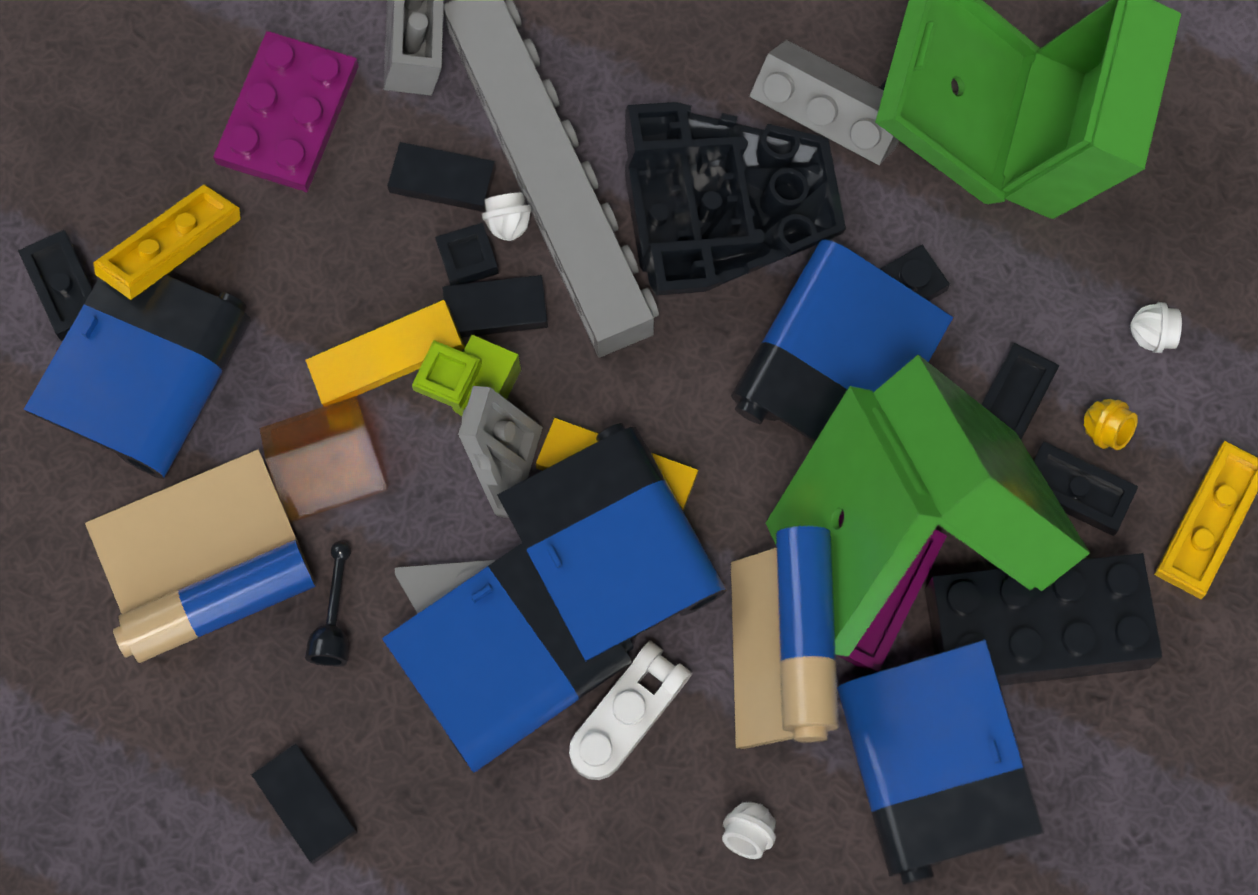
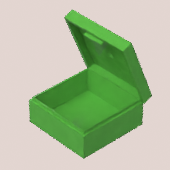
M909 0L875 123L982 203L993 204L1005 202L1006 199L1047 218L1054 219L1145 169L1181 13L1155 0H1109L1051 42L1039 48L983 0ZM953 78L957 81L959 87L957 96L951 88Z
M920 355L914 357L874 392L868 389L849 386L766 521L775 545L776 533L781 529L797 526H816L831 531L836 655L849 656L937 525L943 527L1029 590L1036 587L1043 591L1090 554L1017 433ZM843 511V512H844V522H843L842 527L840 528V527H839V516H840V513Z

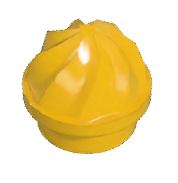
M1104 399L1102 402L1097 401L1086 411L1084 416L1086 434L1093 440L1096 446L1102 449L1111 447L1115 450H1121L1131 440L1138 423L1137 414L1131 412L1128 404L1121 400Z

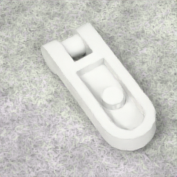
M651 640L641 649L629 668L576 732L570 743L569 755L572 765L581 776L587 779L601 780L610 777L617 771L692 675V672L679 663L677 666H674L661 655L663 650ZM648 672L663 683L654 695L639 684Z

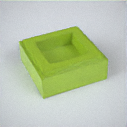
M433 340L412 383L413 390L461 410L482 367L481 359Z

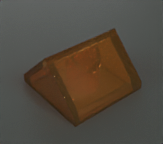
M357 396L259 428L265 460L290 523L388 490Z

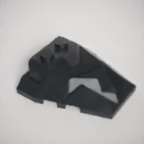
M679 102L627 105L625 110V140L628 159L625 165V180L639 265L642 272H647L649 284L656 296L709 291L726 282L818 245L820 240H830L842 235L846 230L828 138L772 124H767L765 130L737 124L738 116L722 113L719 119L691 113V105Z

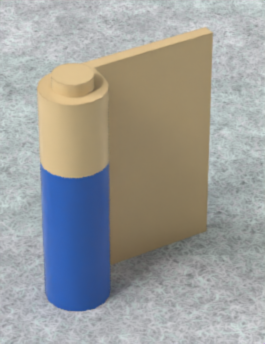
M259 449L85 523L121 611V615H119L121 626L113 629L116 642L125 658L134 655L139 663L316 587L309 566Z
M797 526L781 529L776 533L777 548L731 562L736 748L747 749L790 739L798 742L828 740L827 732L836 730L839 727L831 531L826 528Z

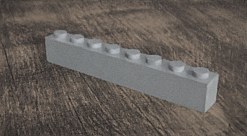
M454 0L443 4L447 31L519 187L524 194L525 200L528 205H531V213L598 358L653 336L654 317L659 316L656 302L648 288L640 290L634 274L639 271L633 253L628 245L619 246L613 233L618 230L614 213L608 203L600 205L594 193V190L599 188L595 173L588 161L580 163L574 149L579 147L575 131L568 119L562 122L559 119L555 107L559 106L556 91L550 79L542 81L535 68L540 66V60L533 42L530 38L522 40L517 30V27L521 26V20L513 0Z

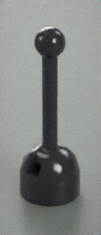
M337 541L331 547V556L335 560L326 625L316 628L310 634L307 642L305 660L316 665L340 667L346 665L348 661V638L344 631L336 626L345 560L351 555V547L345 541Z

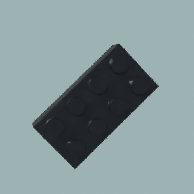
M1143 553L1081 560L1043 591L1036 587L1029 590L1001 569L932 576L925 589L935 655L986 640L1000 686L1146 670L1163 658Z

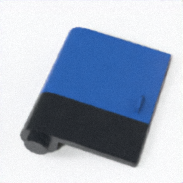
M820 240L731 395L733 400L738 403L735 411L756 424H762L764 419L770 421L780 420L811 441L816 442L849 386L868 389L874 392L917 355H920L929 362L954 317L848 248L830 240Z
M167 275L130 300L99 278L24 410L35 417L112 450L133 467L156 478L164 479L251 322V318L245 313L247 306L241 300L228 293L220 292L218 297Z
M623 423L615 424L598 434L596 437L597 443L497 494L586 663L679 613L681 616H684L707 606L727 591L638 428H625Z
M523 543L382 638L473 773L631 664L627 653L634 649L633 644L628 640L586 663Z
M986 640L864 676L837 687L889 877L900 876L902 885L933 878L932 867L941 864L942 861L1044 833Z

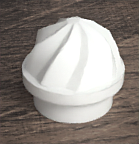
M522 192L484 199L486 212L482 213V218L493 235L506 241L516 240L523 235L528 228L532 210L531 205H525Z
M1157 302L1156 304L1142 307L1135 314L1131 321L1130 329L1132 336L1141 347L1152 350L1153 353H1162L1164 348L1176 349L1179 344L1182 328V317L1179 309L1168 308L1166 303Z
M754 802L742 803L726 816L723 822L725 832L722 840L730 850L740 856L750 859L761 858L764 850L770 849L776 840L774 833L776 820L769 813V809L762 804Z

